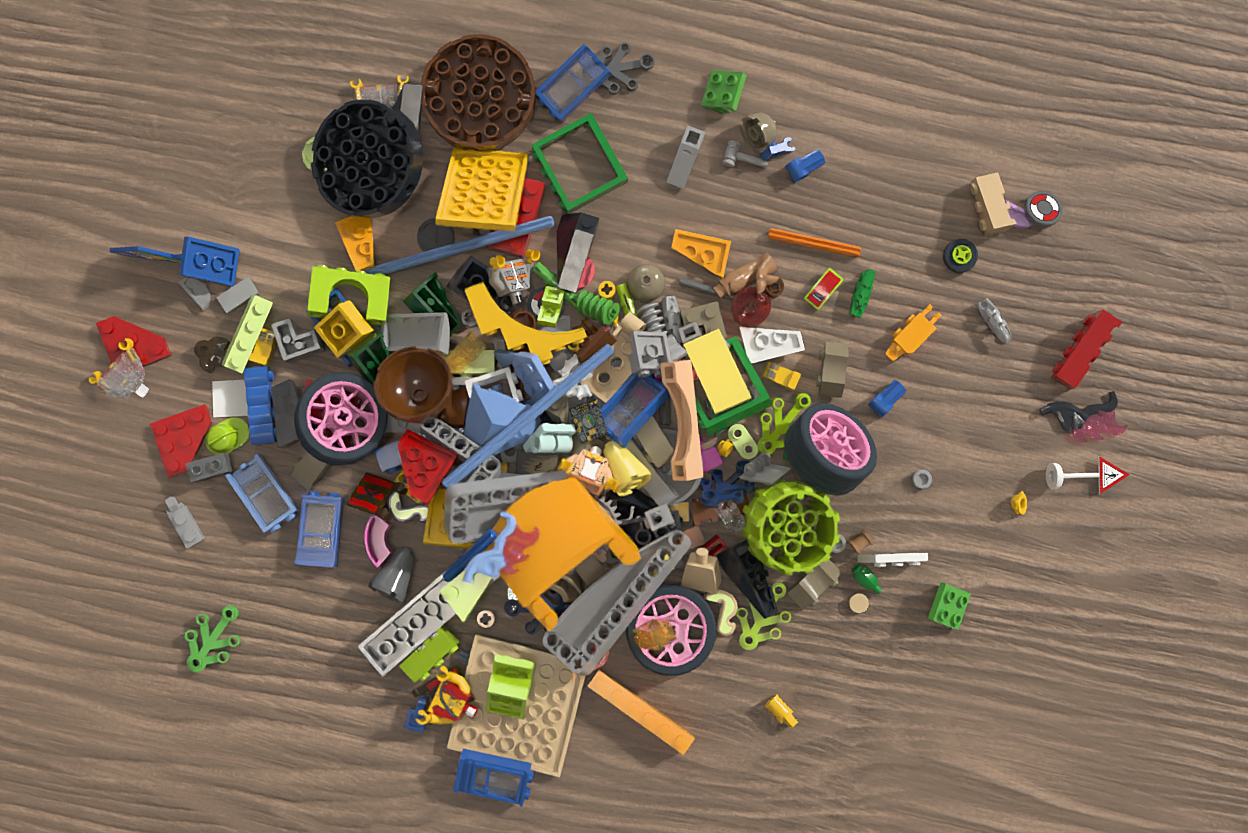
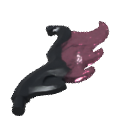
M1114 391L1109 393L1111 398L1109 403L1089 405L1084 410L1064 401L1049 403L1047 406L1039 409L1042 416L1050 412L1054 413L1061 427L1067 432L1072 428L1074 437L1081 442H1087L1083 437L1084 434L1096 440H1103V437L1099 435L1100 432L1120 435L1125 432L1128 426H1120L1116 422L1115 408L1117 407L1118 399Z

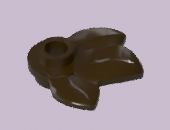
M213 337L209 341L201 340L196 343L194 352L200 358V366L204 371L212 373L215 365L223 366L221 364L226 355L224 349L228 347L230 341L223 337ZM206 346L208 348L207 353H201L200 348Z

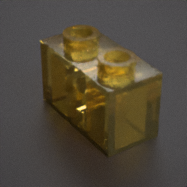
M470 331L445 360L462 376L487 346Z
M651 619L633 630L635 634L634 640L640 648L659 650L677 639L669 621Z

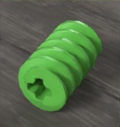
M583 290L580 293L576 303L578 313L603 322L606 325L613 323L620 311V306L617 302L607 301L606 298H601V296L594 295L592 292L588 293L587 290Z

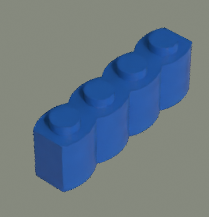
M268 366L244 368L251 445L277 443L272 396V381L275 378L273 370H270Z

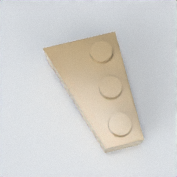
M998 172L976 177L972 184H970L972 195H975L976 198L975 210L980 215V230L984 231L985 236L1008 231L1016 224V221L1009 216L1008 210L1011 207L1009 203L1005 204L1003 196L1005 191Z

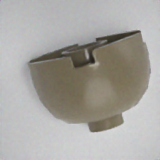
M755 112L742 119V136L748 145L751 143L755 147L753 150L760 152L768 148L771 143H774L777 137V127L775 120L763 112Z
M643 264L631 271L627 286L634 299L649 303L662 295L665 288V279L659 268L650 264Z

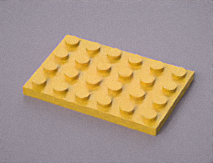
M453 148L436 215V225L515 231L528 165V153L475 151L473 149Z

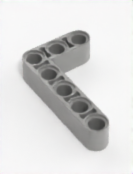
M437 417L420 423L425 436L457 454L458 458L463 462L467 461L481 449L480 446ZM428 423L434 424V426L431 428L425 427ZM442 434H449V437L446 439L440 438ZM459 444L465 445L463 449H456V446ZM493 455L488 457L475 468L476 471L467 482L497 479L501 474L499 460ZM490 465H495L497 467L493 471L487 470V468Z

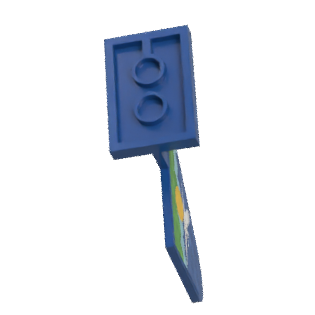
M187 236L184 237L182 254L174 255L140 246L110 248L109 252L128 257L180 263L179 275L234 286L240 249Z

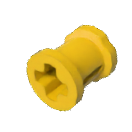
M610 281L602 282L598 288L599 296L606 298L607 301L615 296V285ZM605 287H608L609 290H612L609 292V295H606L605 292H602L605 290Z

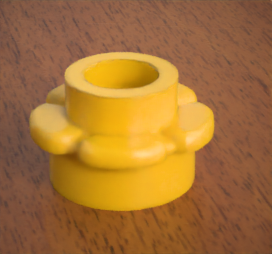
M729 439L726 441L722 440L717 447L718 454L727 457L731 453L734 444L730 443Z

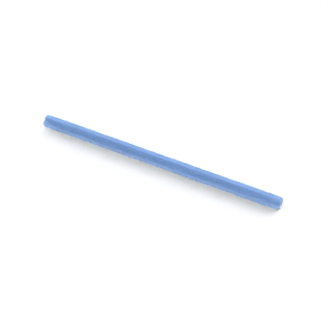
M547 216L516 225L515 231L498 230L376 265L365 272L373 275L375 273L389 274L554 226L553 217Z
M609 344L602 347L442 481L443 485L448 488L450 485L460 482L614 353L613 348Z

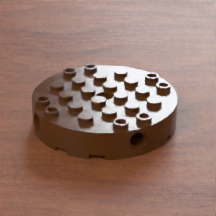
M482 34L466 35L453 42H448L429 60L421 80V85H423L422 106L431 126L443 140L456 148L464 150L473 149L475 151H494L513 142L524 132L534 113L536 89L533 74L527 61L508 42L494 36ZM478 90L483 91V93L478 97L474 95V93Z

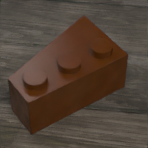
M743 492L744 501L742 503H733L732 500L722 501L712 508L703 506L700 502L701 497L692 499L693 503H689L693 526L745 515L743 508L745 505H749L747 494Z

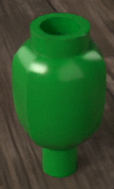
M857 564L851 572L854 579L863 588L873 590L877 595L882 591V588L877 584V577L867 566Z

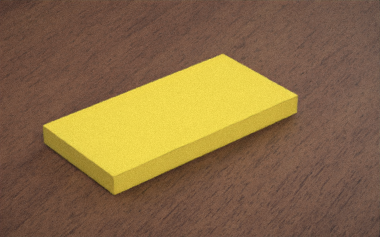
M719 329L683 344L715 415L751 399V395Z

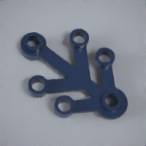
M747 460L738 461L736 463V472L725 482H723L722 470H713L711 478L716 483L717 489L715 491L711 490V480H701L700 489L704 491L700 498L701 504L712 508L722 501L732 500L733 503H742L744 501L743 492L739 490H743L745 493L754 492V482L734 483L740 479L739 476L744 473V466L750 462ZM735 491V492L730 493V494H723V493H726V492Z
M549 588L546 592L554 596L560 604H551L543 594L539 595L555 613H558V618L573 603L563 602L562 596L557 591L550 593ZM508 600L504 605L505 613L512 617L517 616L519 613H531L526 607H523L522 604L515 600ZM512 606H516L515 612L510 611ZM535 617L525 625V631L531 635L535 634L538 631V626L541 624L540 621ZM534 625V630L529 631V626Z

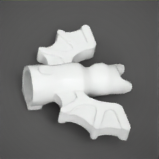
M576 354L571 359L565 360V366L558 371L562 377L553 381L555 387L580 367L581 364ZM589 373L580 382H583L593 376L592 373ZM577 383L566 393L568 398L576 396L579 400L585 396H592L587 384L578 385Z

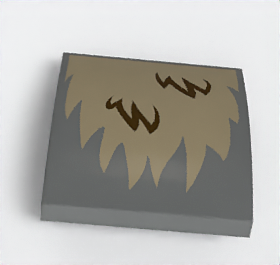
M524 448L517 449L516 474L528 475L557 471L558 453L525 452Z

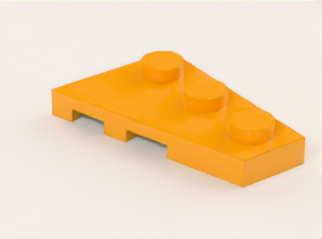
M352 215L335 222L355 270L366 271L375 267L372 218Z
M675 229L671 249L722 279L731 241Z

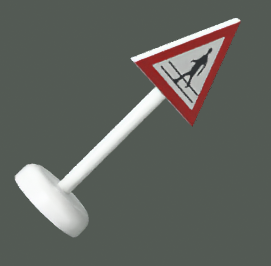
M1098 456V473L1063 474L1059 464L1050 463L1046 470V482L1051 490H1056L1062 486L1063 478H1099V494H1101L1130 474Z

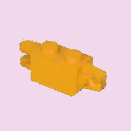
M929 304L916 316L912 314L905 321L907 325L903 329L899 327L892 334L894 339L884 354L890 361H895L902 354L910 355L937 329L933 324L941 317L939 312L930 321L924 317L932 310V305Z

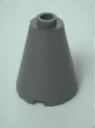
M405 547L397 549L369 582L368 587L375 592L378 589V592L388 599L403 603L415 556L412 555L413 551Z

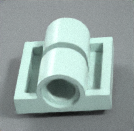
M541 424L523 445L525 452L569 453L573 447L572 436L576 432L575 426Z

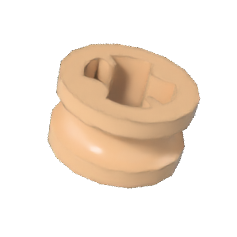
M490 610L481 611L477 616V622L483 628L490 627L495 621V616ZM484 613H487L488 616H491V620L488 621V624H484V621H481V618L484 617Z

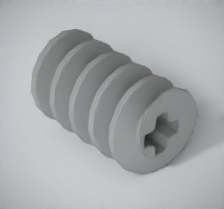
M659 303L646 304L638 309L637 316L641 317L640 320L646 323L643 331L666 332V335L668 334V331L661 330L666 325L659 324L663 320V317H657L661 310H655Z

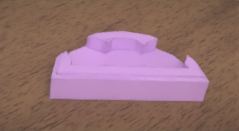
M1005 201V204L1009 203L1011 207L1008 210L1010 218L1016 221L1013 227L1021 229L1033 225L1023 208Z

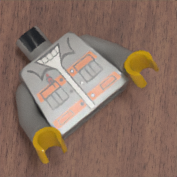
M527 250L525 252L527 260L523 258L505 262V258L499 255L496 258L492 257L489 262L492 266L486 269L489 275V284L496 290L499 297L510 295L512 305L524 302L521 292L530 288L529 281L534 265L533 261H537L540 258V252L537 250Z

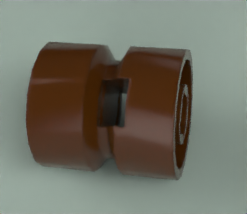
M515 310L508 315L517 322L535 329L536 320L530 312Z

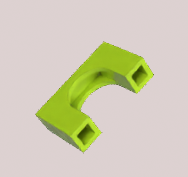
M324 265L312 267L306 316L317 318L327 316L330 293L338 286L352 285L360 289L366 298L365 320L367 323L378 326L385 325L390 277L382 273L367 274L361 270L351 272L345 268L329 269Z

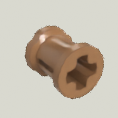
M865 530L861 531L862 534L854 540L848 541L858 555L861 554V550L874 544Z

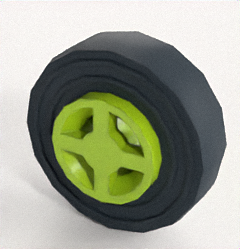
M956 239L946 246L943 251V260L949 270L956 273H964L975 266L978 260V252L975 245L967 239Z

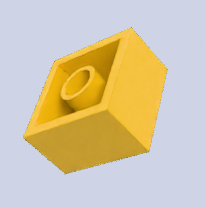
M350 300L338 304L314 327L337 358L346 355L349 350L374 331Z

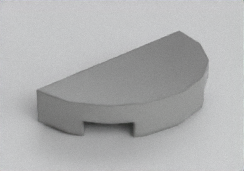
M184 278L178 282L199 307L205 311L211 300L208 286L195 278Z

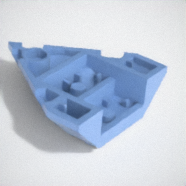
M472 382V393L469 398L463 436L482 448L532 407V405L518 403L512 397L491 389L485 390L480 388L479 384ZM536 417L492 455L494 456L526 442L541 422L540 417Z

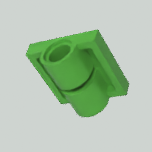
M712 70L701 106L723 114H730L731 111H736L747 75L743 72Z
M940 582L928 619L959 630L971 593Z

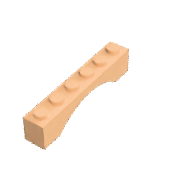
M691 360L661 363L662 382L672 397L678 420L677 443L671 460L673 480L688 481L703 477Z

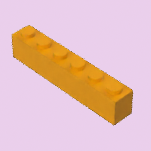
M600 668L588 683L590 689L684 755L695 738L692 734Z

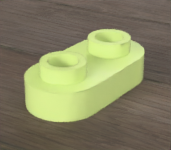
M741 424L731 426L728 430V438L734 444L740 456L744 459L754 458L758 453V447L747 429ZM736 430H739L741 432L740 437H736L734 435V432ZM746 446H750L752 448L751 453H747L745 451Z

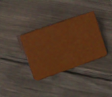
M602 326L575 354L583 362H586L606 344L612 346L617 340Z
M453 390L449 404L442 410L441 418L443 422L452 428H465L469 404L467 390Z

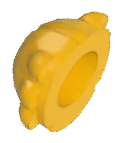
M1023 491L1011 499V508L1016 514L1024 515L1027 510V498Z

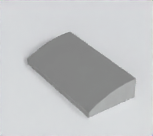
M447 313L386 315V322L382 326L381 331L389 354L405 347L416 346L422 349L430 348L440 355H448L450 331Z

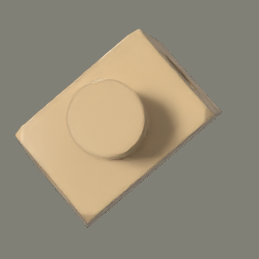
M699 548L696 553L693 552L689 556L681 586L717 594L721 584L718 558L709 556L707 549Z

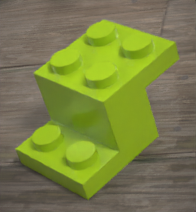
M495 654L493 672L487 690L485 712L524 720L527 699L532 683L534 662Z

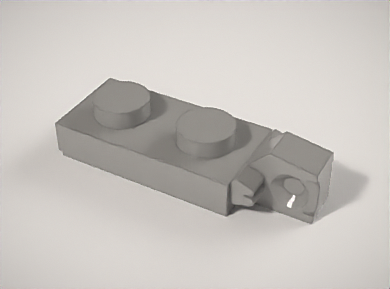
M171 496L166 499L165 502L169 508L166 512L185 547L189 549L203 541L205 537L187 506H184L182 502L178 504L175 497Z

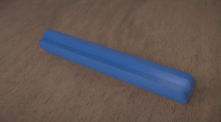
M493 529L487 530L443 573L442 577L446 582H451L467 567L473 557L482 553L497 538V534Z

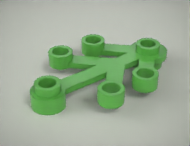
M227 606L223 609L222 619L211 635L208 626L209 616L205 613L197 615L196 623L200 625L203 647L199 651L196 640L198 633L196 630H188L185 633V639L189 641L191 655L187 659L189 670L201 672L207 664L216 662L226 663L229 661L230 654L227 651L219 652L214 656H207L211 649L226 646L236 647L241 643V638L238 635L217 640L228 623L238 618L239 610L237 607ZM228 610L232 612L231 617L226 615ZM201 616L205 617L204 623L200 622ZM190 632L194 633L193 639L189 638ZM233 637L237 639L236 644L231 642ZM221 654L226 655L225 661L221 660ZM195 659L199 661L198 666H195L193 663Z

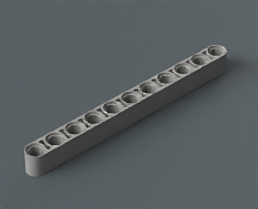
M567 348L557 352L554 349L551 350L553 358L550 359L549 364L560 378L562 376L558 371L565 366V360L573 357ZM592 394L593 399H597L598 405L601 409L605 405V403ZM615 412L612 416L625 425ZM604 435L609 442L612 441L611 438H609L607 435ZM633 437L627 443L626 448L651 473V479L644 485V488L658 506L670 505L679 497L678 492L662 471L656 467L654 462L649 463L644 455L647 452L638 440L636 441Z

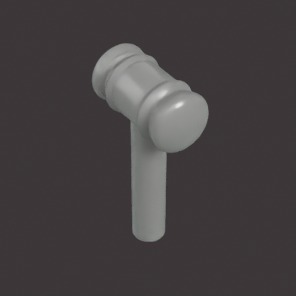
M734 140L728 141L723 157L724 160L722 161L723 165L734 167V162L737 159L767 168L768 161L738 152L741 146L740 143Z

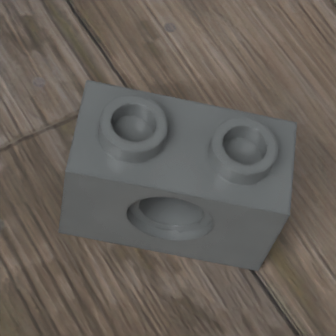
M227 453L186 463L190 482L194 483L234 472L230 455Z

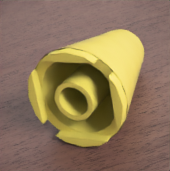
M613 440L605 445L603 453L608 460V467L611 470L613 479L618 481L616 492L619 496L629 495L632 493L631 489L636 487L640 489L651 479L650 471L626 447H621Z

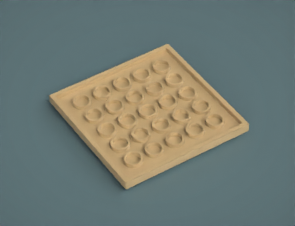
M475 634L464 678L476 699L470 704L477 707L478 712L473 719L464 714L461 720L453 723L447 749L462 752L464 748L532 763L531 770L560 777L585 676L570 670L553 653ZM495 654L534 662L532 683L527 699L524 720L485 712L487 690L493 672Z

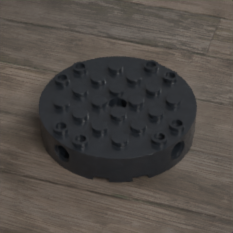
M357 99L346 102L344 106L334 109L324 119L315 135L312 145V151H314L313 162H311L313 179H316L319 187L318 191L322 197L340 212L365 218H377L388 215L405 204L418 185L423 166L421 139L411 120L393 106L370 99Z

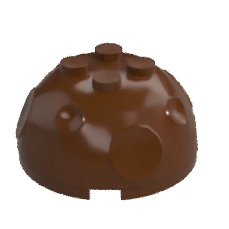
M410 346L393 352L381 363L378 368L376 381L374 382V391L377 401L390 416L403 422L418 424L435 418L449 404L453 391V377L449 365L438 352L430 348L422 349Z

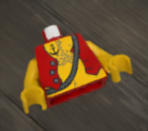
M441 666V671L445 673L443 675L436 673L441 683L427 711L429 714L427 715L423 710L418 711L419 715H424L423 719H416L421 725L427 722L451 724L461 720L464 714L473 719L478 712V708L470 704L473 693L470 692V687L465 678L453 672L448 673L447 668Z

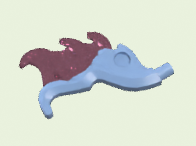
M505 511L501 512L500 515L506 518L507 525L495 539V547L472 558L465 568L466 573L463 581L471 583L472 577L476 573H482L489 577H499V570L507 575L516 574L520 570L514 569L513 565L529 558L530 555H523V551L528 546L534 545L539 539L538 528L534 527L532 533L524 532L516 524L514 516Z

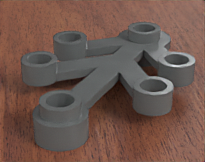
M623 42L620 44L619 50L610 64L606 67L611 71L613 77L627 85L628 90L635 91L638 88V81L634 78H629L622 71L638 68L650 70L654 67L655 59L653 55L645 53L640 57V60L619 64L623 57L628 55L631 50L630 44ZM627 46L628 50L623 51L621 48ZM602 47L601 53L598 56L602 63H604L605 59L612 56L611 47ZM609 50L610 53L608 55H605L603 51ZM648 60L651 64L646 66L644 61ZM583 69L582 75L584 80L593 83L594 80ZM606 79L602 83L603 86L608 88L610 94L616 95L619 93L620 87L617 82H611ZM634 82L636 86L630 87L629 83ZM616 86L617 90L612 91L610 88Z

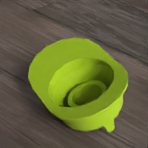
M232 417L222 421L207 432L205 437L207 449L215 455L221 453L228 454L247 441L250 432L249 427L240 418Z

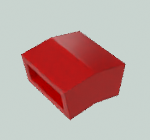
M716 534L699 548L708 550L719 542V545L708 552L709 556H716L727 546Z

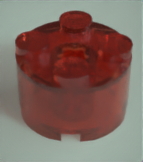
M746 287L739 291L731 305V313L735 322L747 328L761 325L771 311L769 297L764 291L757 294L756 287ZM751 303L756 309L749 311V308L746 307Z

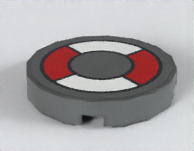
M1047 191L1034 192L1027 198L1024 204V212L1030 218L1029 221L1038 227H1051L1060 220L1063 213L1059 199Z

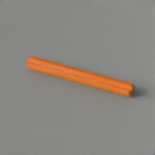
M770 228L768 232V238L772 240L856 258L861 253V248L858 246Z

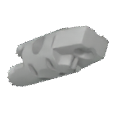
M676 297L662 298L664 324L666 325L665 329L668 331L667 337L672 334L677 343L681 344L683 342L678 329L682 328V322Z
M988 298L982 300L977 306L984 321L1001 342L1008 343L1012 338V334L1007 327V322Z

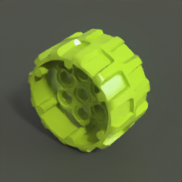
M782 479L774 485L764 489L758 488L754 491V498L748 506L745 505L743 508V513L745 514L744 526L740 528L741 535L748 540L750 545L748 551L751 555L759 559L766 566L789 576L793 572L799 571L805 574L812 573L814 567L823 561L828 562L831 558L829 554L834 545L839 543L840 535L837 534V523L840 521V516L829 505L830 498L826 494L801 481L787 482ZM804 494H806L811 500L808 503L809 508L803 507L796 498L801 500L804 498ZM781 499H783V500L780 502V508H779V509L773 507L778 501H780ZM794 503L793 510L789 512V505ZM774 513H777V519L772 521V516ZM809 513V519L804 521V516ZM765 521L769 524V527H766L763 531V525ZM793 522V528L788 531V525ZM816 525V530H812V527ZM776 532V538L771 541V535ZM808 532L809 536H807L806 540H803L804 534ZM792 542L791 549L787 550V544ZM769 544L778 547L784 554L778 553L777 558H772L769 555L772 551V547ZM803 544L806 547L800 552L801 545Z

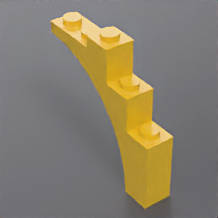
M484 282L465 288L481 334L492 335L498 332L497 329L500 328L508 350L511 348L513 351L524 347L523 344L527 343L530 353L537 354L542 365L549 363L550 359L553 358L551 350L554 349L555 352L566 348L565 345L573 343V345L579 344L584 341L583 338L587 337L584 328L565 332H548L527 327L509 317L498 307L490 296Z

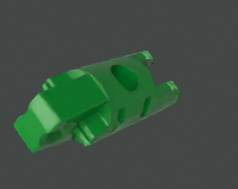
M873 269L861 272L862 274L856 283L849 310V315L861 318L868 305L876 275Z

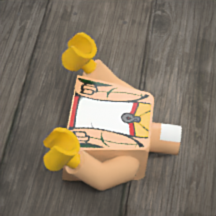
M591 447L590 452L582 450L579 455L574 454L568 459H563L558 467V470L563 469L566 471V479L568 477H576L588 492L598 496L603 488L604 490H607V488L612 489L615 492L618 481L613 479L611 470L607 467L608 460L601 457L602 450L598 447Z

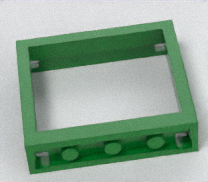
M592 112L532 144L533 151H531L535 162H540L542 167L539 169L543 177L549 178L551 182L549 187L554 195L557 193L560 198L558 201L559 206L563 211L566 210L568 214L628 183L626 173ZM588 125L617 178L570 203L541 149Z
M737 336L726 340L730 345L729 351L734 352L758 398L709 421L695 395L696 412L699 417L697 422L701 430L705 429L708 436L771 406L770 397Z

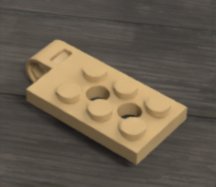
M631 312L628 313L612 333L613 337L617 340L611 346L614 353L590 372L593 375L591 378L579 383L580 385L587 384L590 392L605 404L632 375L629 355L633 351L629 334L633 331H643L646 323ZM616 358L622 360V364L618 368L611 366L612 360ZM608 374L610 376L609 381L601 383L599 381L600 375Z

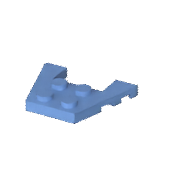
M503 349L493 352L501 367L513 365L516 376L521 379L525 392L531 397L522 402L524 405L527 403L533 406L555 387L537 354L527 352L514 353L513 350L505 352Z

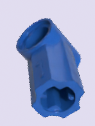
M816 149L802 158H796L789 162L785 168L794 183H796L826 162L821 151Z
M893 380L881 394H877L868 403V406L882 418L893 408V404L907 390L900 382Z

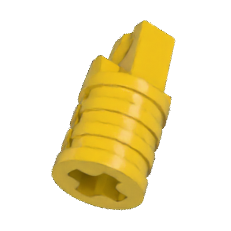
M777 694L772 696L764 705L781 724L784 722L789 728H793L798 723L791 715L793 711Z

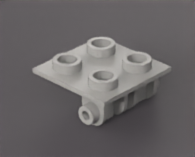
M763 452L744 466V473L739 478L749 482L774 485L792 471L793 468L770 464V455Z

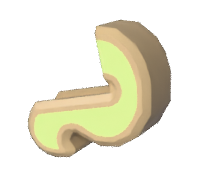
M718 589L717 594L707 592L703 599L721 603L716 623L717 632L722 636L731 635L736 625L734 622H729V620L737 612V600L732 594Z

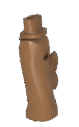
M766 252L758 259L726 275L719 281L718 285L713 287V290L719 298L725 295L730 296V292L733 294L740 292L756 278L757 294H760L765 290L766 285L774 284L779 279L777 276L769 275L777 271V266L772 257Z

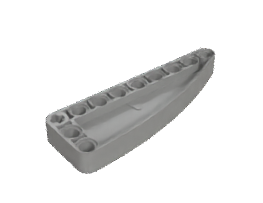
M560 470L450 485L446 489L444 529L448 537L455 544L477 541L487 530L494 528L499 521L500 513L504 512L518 498L536 487L549 484L550 481L566 479V471ZM603 488L600 495L608 492L611 489L607 488V490H604Z
M675 530L639 550L641 559L635 564L626 565L622 562L617 564L594 582L558 618L557 625L543 636V645L573 672L582 676L589 675L691 546L690 538L683 532ZM682 537V543L677 545V540ZM670 553V558L665 561V555ZM658 568V573L652 576L653 570ZM646 584V588L640 592V587ZM633 599L632 606L628 607V602ZM621 615L620 621L616 623L617 616ZM608 630L609 634L604 639L603 635ZM557 638L556 644L552 645L553 639ZM596 646L595 653L591 654L592 648ZM570 649V655L566 658V652Z

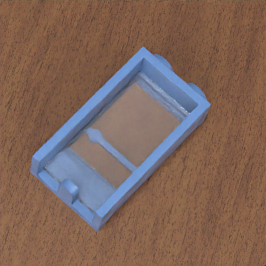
M255 454L253 460L249 463H243L239 466V470L233 474H227L225 477L262 531L273 534L281 528L280 524L285 521L288 523L297 517L296 513L300 510L270 469L263 456Z

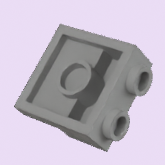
M631 332L629 335L633 353L629 355L632 374H638L640 378L647 377L650 374H654L656 378L662 377L661 363L672 362L666 332Z

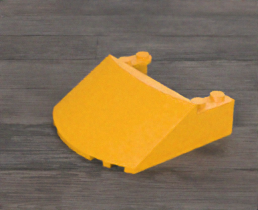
M568 477V479L560 481L553 480L549 484L536 487L522 495L505 510V512L511 514L516 519V528L511 535L507 536L504 548L506 566L499 570V573L522 606L526 607L548 631L557 625L558 617L539 595L605 543L619 560L626 565L635 564L641 559L636 544L576 477ZM502 516L499 517V521L492 528L497 537L507 525L506 518ZM494 541L484 550V552L492 550L495 547Z

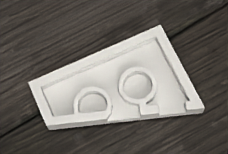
M739 327L745 353L751 364L805 350L800 331Z
M928 553L857 555L858 562L874 563V567L886 566V562H891L892 566H903V562H909V565H921L920 561H928Z

